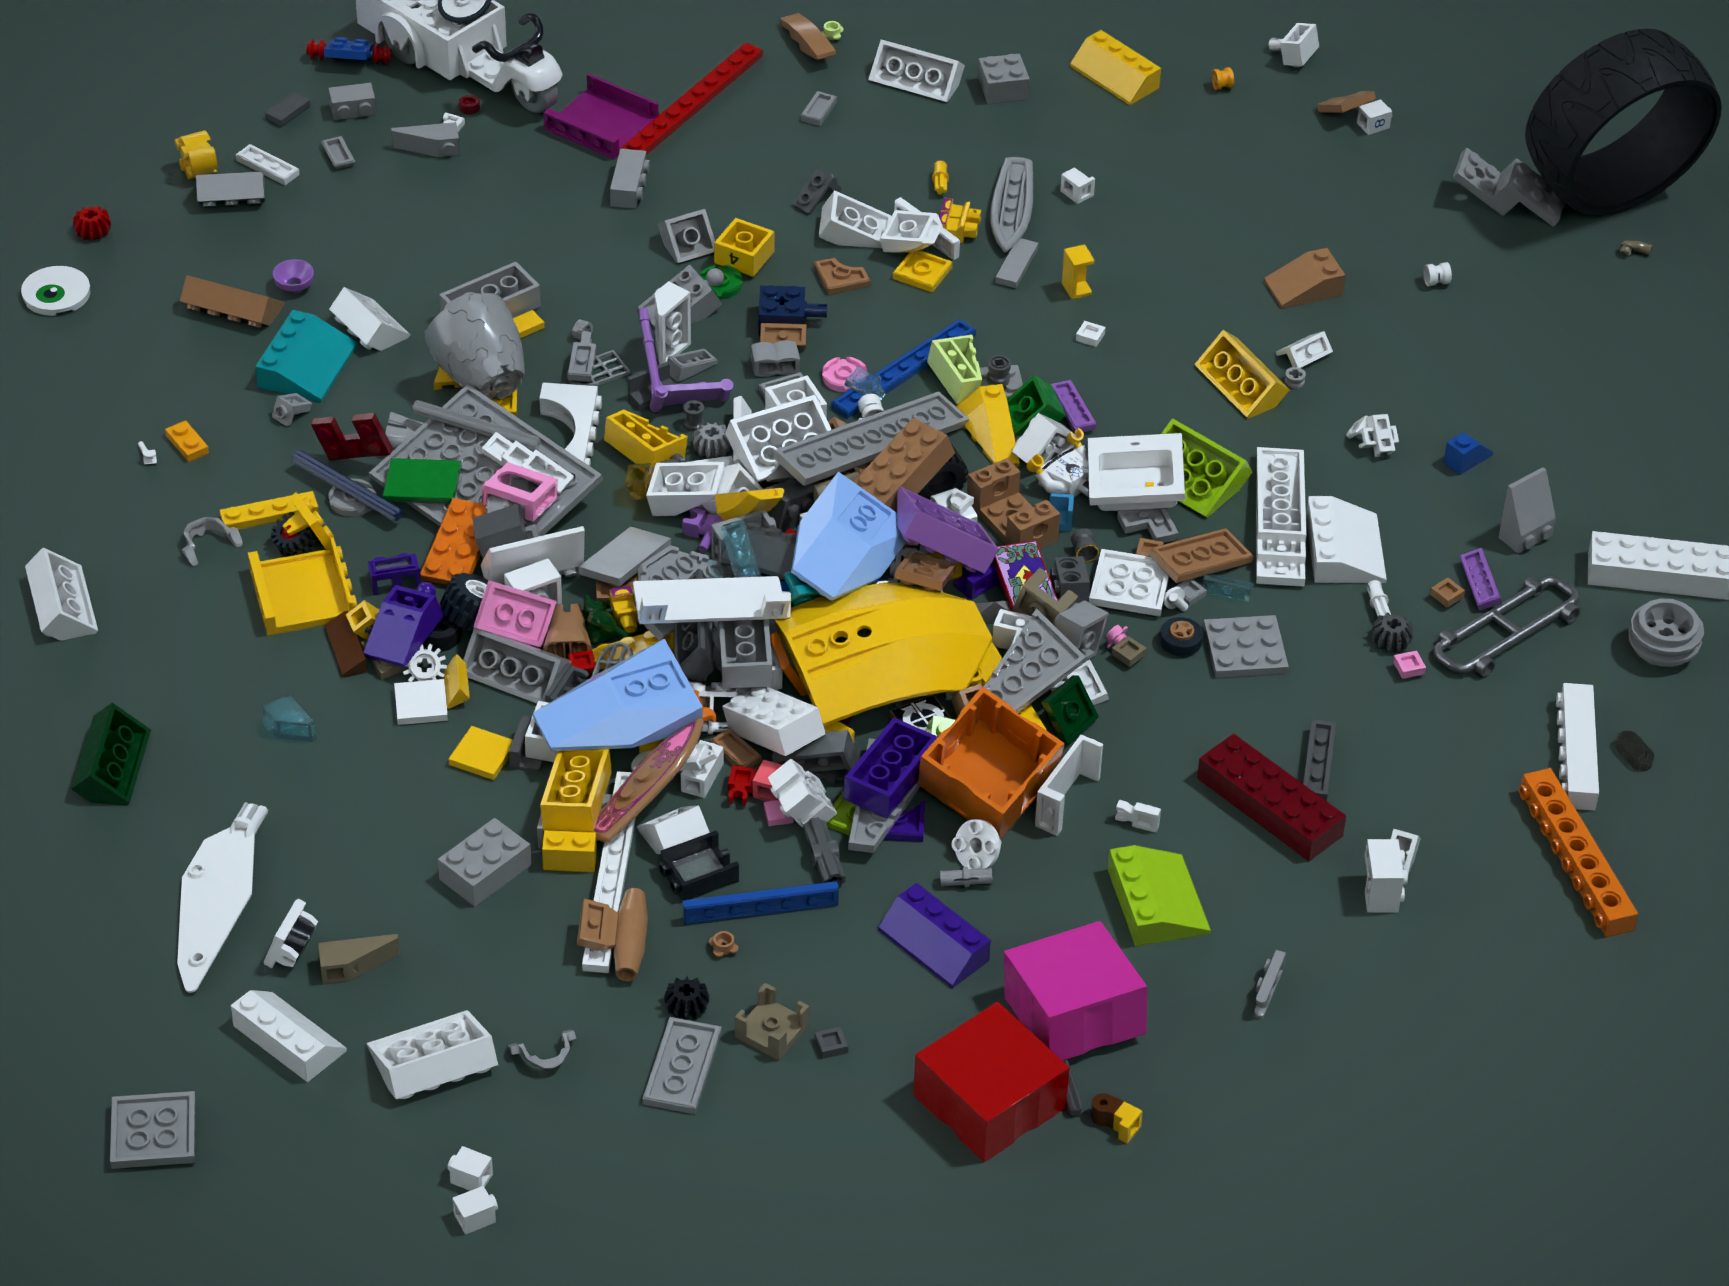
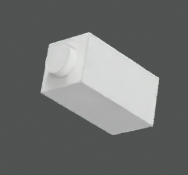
M700 740L698 744H706L711 751L715 752L718 758L702 765L701 769L683 770L681 773V791L705 798L724 764V747Z

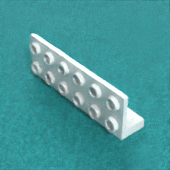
M778 576L633 582L639 624L786 619L791 602L790 594L782 593Z

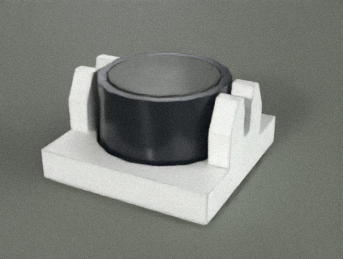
M300 899L294 902L272 941L264 960V965L273 968L275 963L278 962L284 966L293 967L299 960L318 923L311 914L303 911L306 902Z

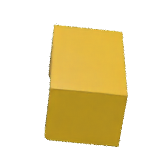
M1085 244L1064 249L1062 285L1071 300L1092 295V290L1086 282L1087 266L1094 264V258Z

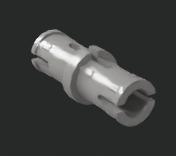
M963 867V870H940L941 887L964 885V888H967L969 885L993 884L992 867L983 869Z

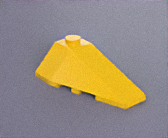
M1003 385L978 387L956 406L969 418L963 429H967L971 433L972 440L980 444L983 448V453L992 464L1008 458L1016 467H1019V457L1012 452L1016 442Z

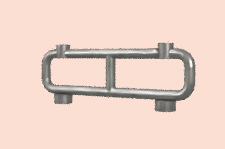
M1548 576L1538 581L1533 577H1529L1523 585L1524 590L1454 633L1448 629L1443 630L1438 637L1439 642L1434 646V657L1453 672L1467 673L1475 669L1482 677H1487L1495 668L1496 662L1492 658L1559 616L1568 624L1576 621L1581 612V609L1576 606L1580 599L1579 592L1559 577ZM1547 586H1555L1570 596L1568 600L1523 628L1518 627L1502 615L1532 595L1535 597L1540 595ZM1492 620L1512 633V635L1466 663H1457L1443 653L1446 648L1453 649L1459 640Z

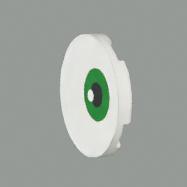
M51 266L40 269L29 275L21 288L22 298L26 306L35 313L47 316H57V313L69 310L75 311L81 308L89 299L91 292L87 276L83 272L67 266Z

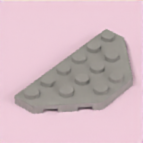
M671 545L642 563L637 569L639 581L689 579L697 569L703 570L706 579L729 578L733 576L735 571L739 570L734 565L721 562V560L720 562L711 560L708 555L691 551L689 554L679 551L678 547ZM674 623L644 624L659 641L674 632Z

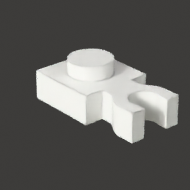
M1118 801L1116 806L1118 811L1115 820L1131 821L1132 827L1157 832L1160 823V808L1136 802L1135 806H1132L1126 801Z

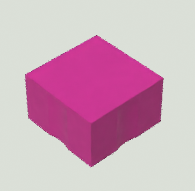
M1101 921L1004 951L1005 1000L1020 1022L1062 1061L1082 1055L1097 1047L1113 1045L1147 1034V985Z

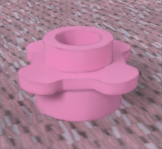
M1119 625L1114 626L1105 636V639L1109 642L1107 648L1111 649L1114 645L1127 637L1125 633L1129 628L1125 626L1122 629Z

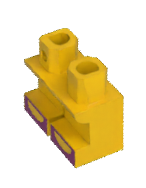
M944 198L939 218L943 228L957 237L960 243H963L965 237H977L978 225H980L981 210L971 209L970 202H966L962 206L953 204V199Z
M632 586L610 589L609 601L617 626H621L627 633H634L637 631L636 622H639Z

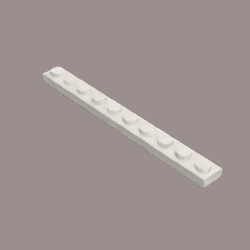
M617 771L613 795L631 772ZM636 817L610 842H604L594 901L608 904L617 913L619 912ZM585 947L582 971L609 973L613 948L599 951Z

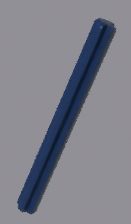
M297 450L293 454V462L391 520L398 521L402 518L403 510L362 485L302 450Z

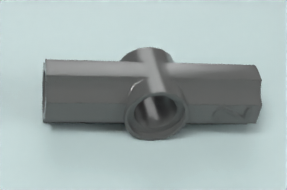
M819 817L812 818L808 823L804 824V833L809 843L812 865L818 868L823 883L837 881L838 887H840V885L845 883L846 876L840 863L838 844L836 840H832L825 820H821Z

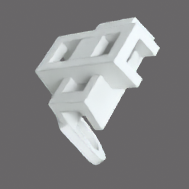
M1388 414L1366 415L1356 421L1346 435L1349 439L1356 435H1362L1363 443L1359 444V448L1373 447L1375 457L1381 453L1391 455L1395 451L1394 445L1399 443L1396 425L1390 426ZM1370 434L1373 435L1374 441H1371Z

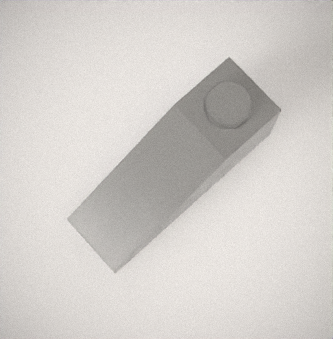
M456 122L391 128L393 148L435 157L460 155Z

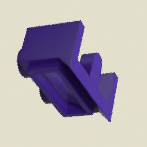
M401 553L397 557H377L372 561H368L373 595H378L377 581L391 579L393 588L395 585L402 586L401 577L414 575L416 588L421 584V574L416 554Z

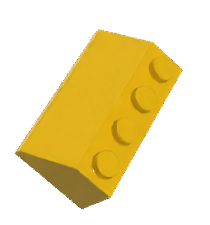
M1102 30L1085 39L1070 63L1071 68L1128 105L1134 104L1160 87L1161 68Z
M1222 330L1194 364L1247 418H1252L1276 408L1290 391L1237 337L1225 330Z

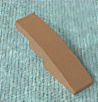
M796 13L780 18L781 26L789 30L790 38L799 43L800 51L817 60L836 55V50L828 39L806 17Z

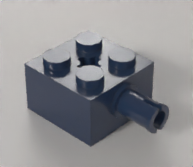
M760 286L758 336H761V323L804 324V319H807V317L827 318V303H807L805 301V287Z

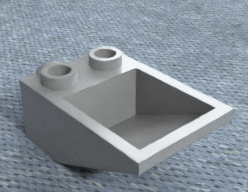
M688 265L669 281L690 292L691 324L707 318L723 305L710 288L711 286H719L723 282L724 274L720 269H710L706 274V279L703 280L693 267ZM653 294L639 305L638 308H647L650 322L655 327V300Z

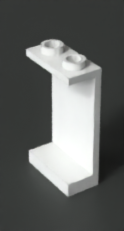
M1080 735L1037 792L1035 827L1058 836L1063 824L1065 793L1080 774L1097 782L1100 779L1103 753L1102 743L1084 735Z

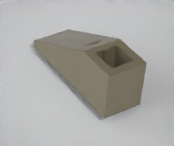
M398 934L318 943L323 984L350 981L400 955Z

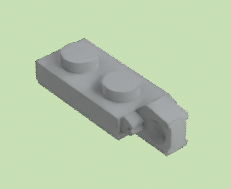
M582 331L581 342L573 343L568 380L591 382L596 356V344L592 343L591 340L592 332Z

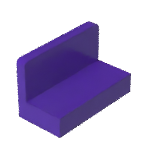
M992 562L985 574L978 570L975 573L968 571L955 579L953 586L970 600H973L1001 582L994 562Z

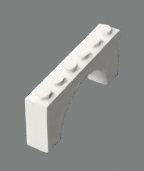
M542 383L540 415L550 416L564 422L574 433L572 441L565 450L591 466V459L588 457L593 456L594 444L591 441L596 440V427L594 425L599 424V411L597 409L601 410L602 396H598V386Z

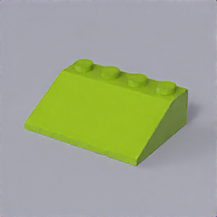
M1172 418L1161 434L1182 433L1185 501L1178 502L1208 518L1242 488L1252 474V470L1245 459Z
M1136 845L1109 849L1108 873L1135 946L1211 934V929L1182 854Z

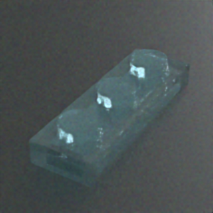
M741 519L722 527L721 531L734 577H761L745 521Z

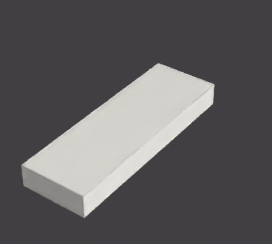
M251 144L235 155L236 161L257 172H263L265 176L283 185H287L300 175L299 169Z

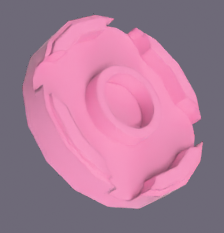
M836 357L829 360L823 366L822 379L824 384L837 392L846 393L868 377L866 365L853 357H846V359Z

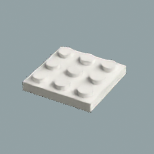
M1101 549L1089 603L1100 607L1161 616L1163 600L1170 576L1149 556Z

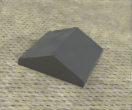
M519 504L472 518L475 539L483 559L489 548L528 539Z

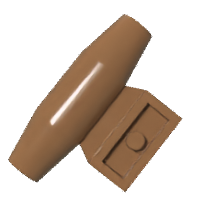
M638 888L628 889L624 894L618 913L610 908L608 904L585 898L581 905L577 945L599 951L613 948L616 976L618 979L626 982L637 978L645 954L648 927L645 892Z

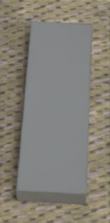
M1020 238L1010 250L997 273L995 283L1017 288L1038 250L1039 243Z

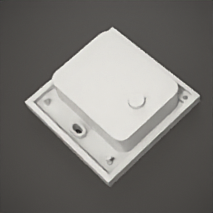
M1182 433L1088 438L1090 505H1098L1099 509L1103 511L1171 508L1177 504V501H1185ZM1146 482H1154V487H1146Z

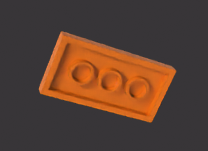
M452 498L420 572L421 580L448 585L455 574H473L481 552L475 539L472 518L487 514L486 505Z

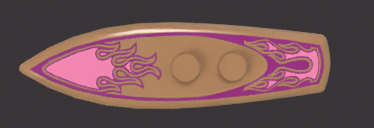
M702 718L690 722L670 735L649 753L628 776L599 813L594 829L597 841L610 842L680 771L699 740L704 724Z

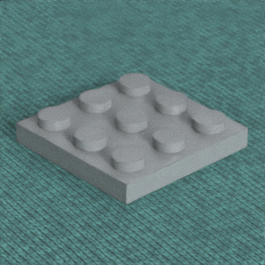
M1276 615L1204 619L1203 628L1215 678L1288 674L1289 666Z
M195 1091L112 1097L111 1169L195 1163Z

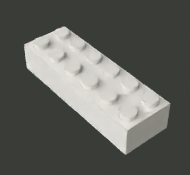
M1592 531L1588 550V585L1729 600V546Z

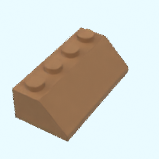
M186 275L180 302L187 303L186 308L200 311L201 307L208 309L207 314L220 317L221 313L228 314L227 319L241 322V318L249 320L248 325L261 328L262 324L270 326L285 302L188 275Z

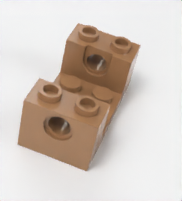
M1008 458L968 474L967 494L974 497L973 509L1006 545L1037 541L1038 547L1041 549L1058 542L1060 513L1048 500L1035 504V507H1032L1019 493L1020 471Z

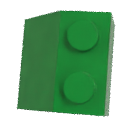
M1035 374L1007 399L1012 427L1018 436L1024 434L1029 427L1030 421L1038 413L1057 422H1060L1066 416L1053 386Z

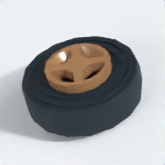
M1175 617L1167 620L1162 625L1159 638L1162 647L1166 651L1183 656L1193 654L1201 648L1204 634L1202 627L1196 621L1185 617Z

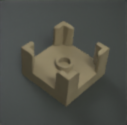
M1039 568L1023 584L1012 612L1032 616L1037 608L1054 625L1057 615L1071 608L1076 603L1078 596L1071 590H1068L1058 601L1039 587L1048 577V573Z
M764 983L758 990L757 1006L745 1018V1011L741 1009L735 1016V1038L778 1061L809 1027V1005L798 1001L797 1013L776 1002V989L767 983Z

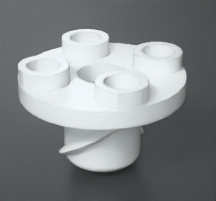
M974 819L965 822L959 828L956 837L952 840V848L964 867H968V869H983L991 867L996 862L1002 842L992 824L985 820Z

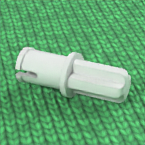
M1370 581L1368 583L1369 586H1366L1370 596V606L1375 609L1377 616H1385L1387 612L1390 613L1387 605L1389 602L1388 596L1384 594L1380 581Z

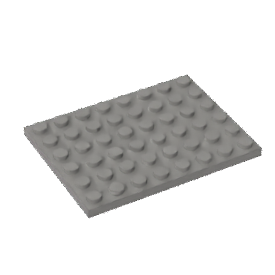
M469 384L442 407L539 437L540 445L536 450L574 475L572 481L560 495L557 494V499L534 522L527 520L526 524H524L525 527L536 524L540 536L545 535L603 481L602 474ZM429 418L392 451L390 455L372 469L369 474L371 479L385 488L391 458L460 460L462 467L455 498L483 504V484L503 466L481 453L482 447L491 438L490 436ZM511 474L509 486L532 493L539 487L522 477ZM405 502L438 526H441L450 503Z

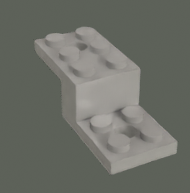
M1466 148L1461 152L1453 179L1502 216L1518 202H1521L1552 227L1559 222L1565 202L1545 183L1542 176L1538 175L1527 164L1516 158L1500 173L1494 166L1488 164L1470 149Z

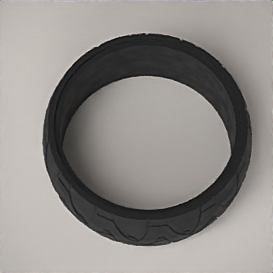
M1631 30L1607 38L1587 49L1566 65L1551 80L1549 85L1540 94L1533 106V110L1530 112L1525 131L1526 145L1532 161L1545 183L1564 202L1583 214L1594 216L1611 215L1626 211L1650 200L1667 189L1668 186H1671L1692 167L1701 154H1703L1718 128L1722 110L1721 100L1711 76L1701 61L1685 45L1660 30ZM1664 90L1649 113L1630 131L1611 144L1582 156L1595 135L1618 113L1636 101L1652 93Z

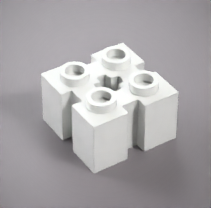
M789 759L768 777L772 785L771 792L781 802L779 806L786 817H793L802 828L812 818L819 817L821 820L828 822L837 814L831 800L825 795L826 791L820 779L809 771L805 772L803 767L794 760Z

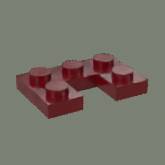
M375 413L354 415L351 421L357 431L355 434L343 435L335 417L314 418L311 423L329 460L390 455L393 450Z

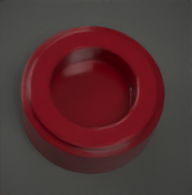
M473 95L461 97L459 99L460 112L464 114L477 113L480 110L479 98Z

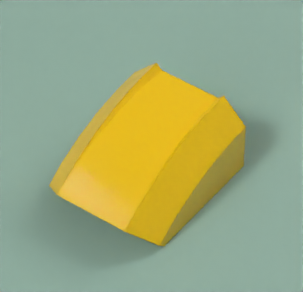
M774 488L715 494L717 514L726 521L763 509L768 512L783 498L784 489Z

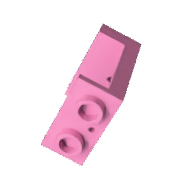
M507 462L483 484V505H487L486 499L490 498L492 494L524 505L525 519L534 522L557 499L558 479ZM511 474L541 484L532 493L509 486Z

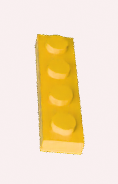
M314 492L300 493L301 499L303 500L307 497L314 507V510L311 512L316 511L319 514ZM290 496L221 509L220 517L222 522L229 528L235 527L239 530L274 523L278 519L282 521L283 515L289 517L290 512L295 514L298 510L289 499Z

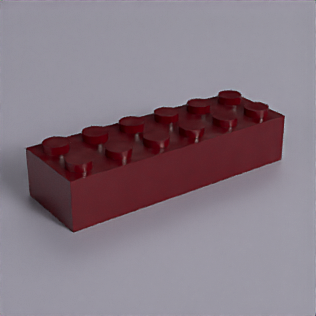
M1233 733L1199 758L1198 780L1307 861H1311L1343 837L1346 821L1344 813Z

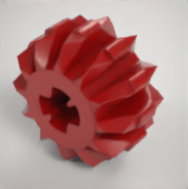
M91 205L90 208L82 207V211H76L73 217V227L78 237H82L83 240L90 238L93 241L95 238L102 239V236L108 235V231L111 229V219L107 210L102 209L101 206L94 208Z

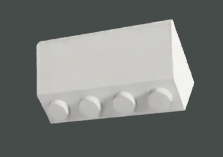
M881 39L868 80L948 102L959 86L965 65L957 60Z
M43 547L25 566L41 632L48 637H53L60 641L96 634L98 628L82 566Z
M250 990L231 1005L233 1026L306 1082L313 1079L347 1051L344 1045L273 992Z

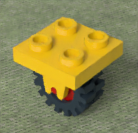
M297 492L291 495L289 499L298 511L295 514L290 512L289 517L283 515L282 521L279 519L276 521L278 526L272 527V541L285 557L303 554L305 550L309 553L311 551L309 547H314L316 545L315 541L318 540L325 549H331L330 538L334 537L327 525L322 527L325 522L318 512H311L314 510V507L307 497L302 500Z

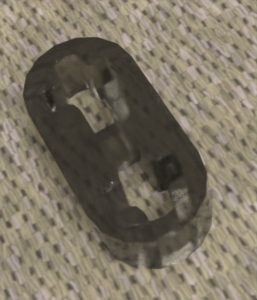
M1620 732L1616 740L1617 751L1635 770L1643 772L1650 770L1654 761L1653 751L1635 732Z

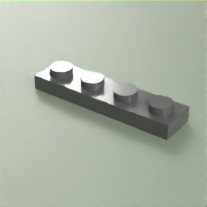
M1311 720L1303 784L1327 801L1336 723Z

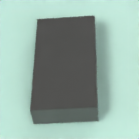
M293 92L266 111L265 118L282 127L310 106V100Z

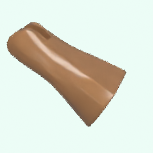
M578 603L570 604L569 612L564 611L563 604H556L545 639L544 651L566 659V646H569L570 653L592 650L583 611Z

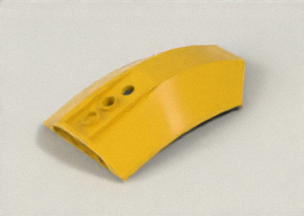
M901 582L866 585L832 601L825 596L818 597L791 607V617L773 619L813 706L819 709L823 727L890 703L968 688L993 641L992 635L974 601L940 591H927L923 586L917 584L906 585ZM864 628L871 630V634L868 637H860L857 633ZM839 637L847 638L843 643L835 642Z

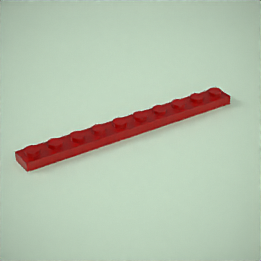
M745 42L620 149L646 151V155L762 58L763 50Z

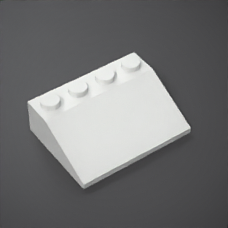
M812 395L732 419L725 434L736 456L756 482L766 480L775 468L774 465L777 461L773 458L776 449L827 432L831 428L816 396Z
M1308 496L1306 523L1314 583H1369L1373 580L1386 583L1387 579L1377 514L1333 496Z
M581 526L489 548L480 565L483 576L487 580L505 585V573L547 558L560 575L564 574L565 577L575 576L579 574L578 567L584 563V527Z
M468 1010L367 1043L369 1052L388 1090L395 1099H407L416 1092L434 1090L440 1084L449 1081L458 1082L467 1075L485 1073L491 1067L498 1065L492 1036Z

